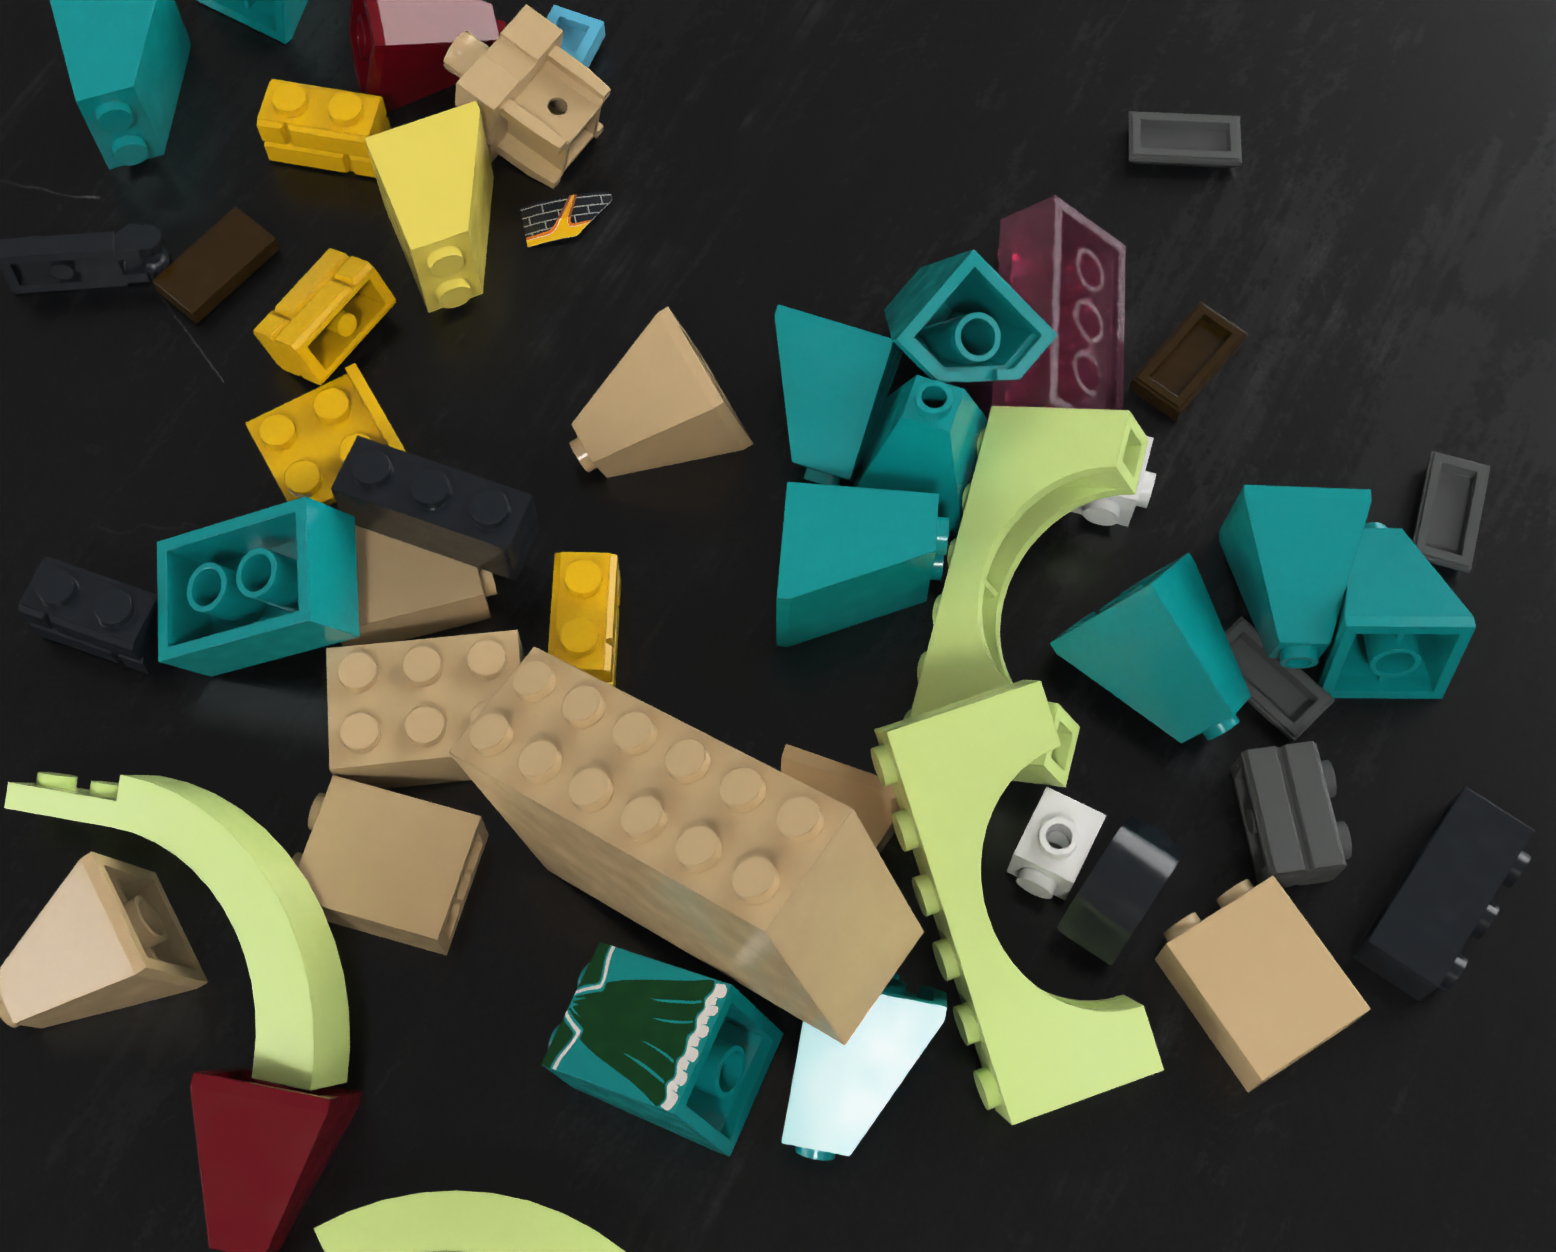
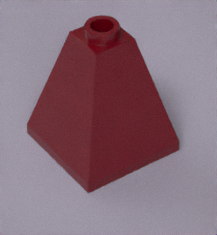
M351 0L347 30L359 93L382 96L388 113L451 87L460 78L445 69L443 61L454 40L461 33L468 31L490 47L505 29L506 23L503 19H495L492 4L483 0Z
M239 1067L193 1072L190 1090L209 1248L221 1250L222 1252H279L361 1102L362 1091L337 1086L309 1091L251 1078L252 1070Z

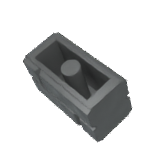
M1314 741L1286 744L1282 747L1270 746L1248 749L1241 752L1231 767V773L1257 885L1273 875L1282 888L1334 880L1347 866L1346 860L1351 858L1352 841L1347 824L1344 821H1336L1330 798L1335 797L1337 784L1331 762L1329 760L1321 761L1317 743H1314Z

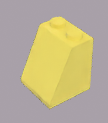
M473 101L366 137L365 142L384 206L428 313L441 308L459 307L470 298L483 294L494 176L481 112L477 102Z

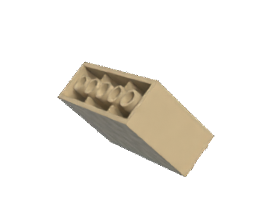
M535 646L449 751L450 755L548 871L843 1045H846L924 932L853 808Z

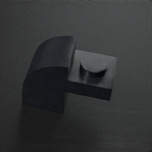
M1130 816L1126 823L1120 827L1057 925L1056 930L1112 966L1186 850L1173 843L1169 836L1161 829L1153 825L1144 824Z

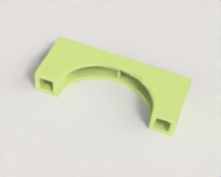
M991 406L986 428L981 431L977 441L978 459L972 482L967 484L963 492V516L957 538L951 541L948 549L947 563L949 569L943 592L938 595L933 605L932 619L934 626L928 649L921 655L918 662V686L912 709L905 714L904 719L1013 683L1003 659L1000 637L1001 614L1008 586L1015 570L1033 543L1060 518L1078 507L1095 500L1118 495L1136 494L1148 438L1130 410ZM1048 702L1061 746L1033 760L1012 781L1066 788L1080 726L1058 703Z
M1021 680L874 729L879 746L871 748L874 768L882 786L892 785L900 810L891 813L893 827L903 851L913 850L920 875L912 878L914 893L924 916L933 914L941 940L932 943L935 959L945 981L952 979L955 981L962 1004L953 1006V1014L964 1043L967 1046L975 1044L982 1068L974 1070L973 1075L985 1108L987 1110L995 1108L1011 1125H1015L1163 1071L1164 1068L1144 1005L1124 994L1109 999L1076 1000L1057 996L1038 988L1021 973L1008 957L988 917L981 882V858L985 833L992 812L1004 790L1023 768L1046 752L1061 746L1042 682L1040 680Z

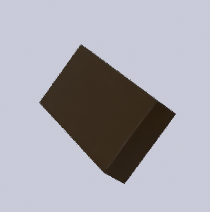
M235 206L154 278L152 282L158 293L198 324L280 248L274 236Z
M1200 301L1132 378L1129 389L1177 422L1242 347L1248 333Z

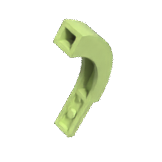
M37 772L36 783L8 782L4 808L107 826L135 833L157 843L176 855L209 887L223 907L237 934L245 955L252 983L256 1039L251 1078L309 1091L347 1083L350 1055L349 1006L345 978L337 946L323 909L307 879L286 850L264 827L242 809L217 794L191 783L160 775H120L119 783L91 781L90 790L77 788L78 776L54 772Z
M458 1190L421 1192L384 1199L348 1211L313 1228L324 1252H625L596 1230L564 1213L528 1200L485 1192Z

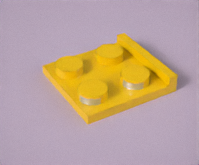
M356 363L345 367L347 374L245 423L287 502L306 496L328 506L335 503L336 500L331 487L357 435L405 451Z

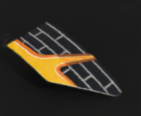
M608 192L575 194L520 207L527 247L579 235L612 201L611 194Z

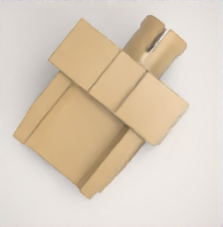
M526 4L490 47L468 31L461 33L448 49L444 57L443 66L450 73L460 78L456 83L455 105L458 107L476 101L480 108L491 163L500 155L528 176L554 189L560 182L564 171L593 137L597 139L603 132L604 125L599 122L600 111L603 103L610 95L611 89L588 67L561 49L563 30Z

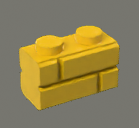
M272 79L269 82L257 117V128L262 141H265L264 147L270 161L343 173L353 171L355 175L376 178L365 138L390 130L391 126L388 117H386L387 111L382 96Z
M329 248L275 306V310L271 311L253 330V334L283 370L297 376L301 375L304 379L321 386L394 306L396 298L376 269L368 261L354 256L349 257L346 253Z
M595 552L555 553L548 654L613 687L616 685L619 631L618 606L620 605L621 576L617 555Z

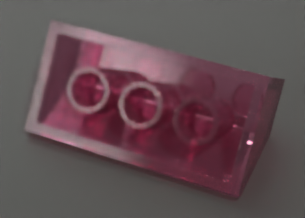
M1056 195L1000 219L998 274L1058 335L1021 379L994 381L992 406L1123 410L1126 246Z

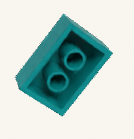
M305 496L158 541V662L212 677L360 637L355 516Z

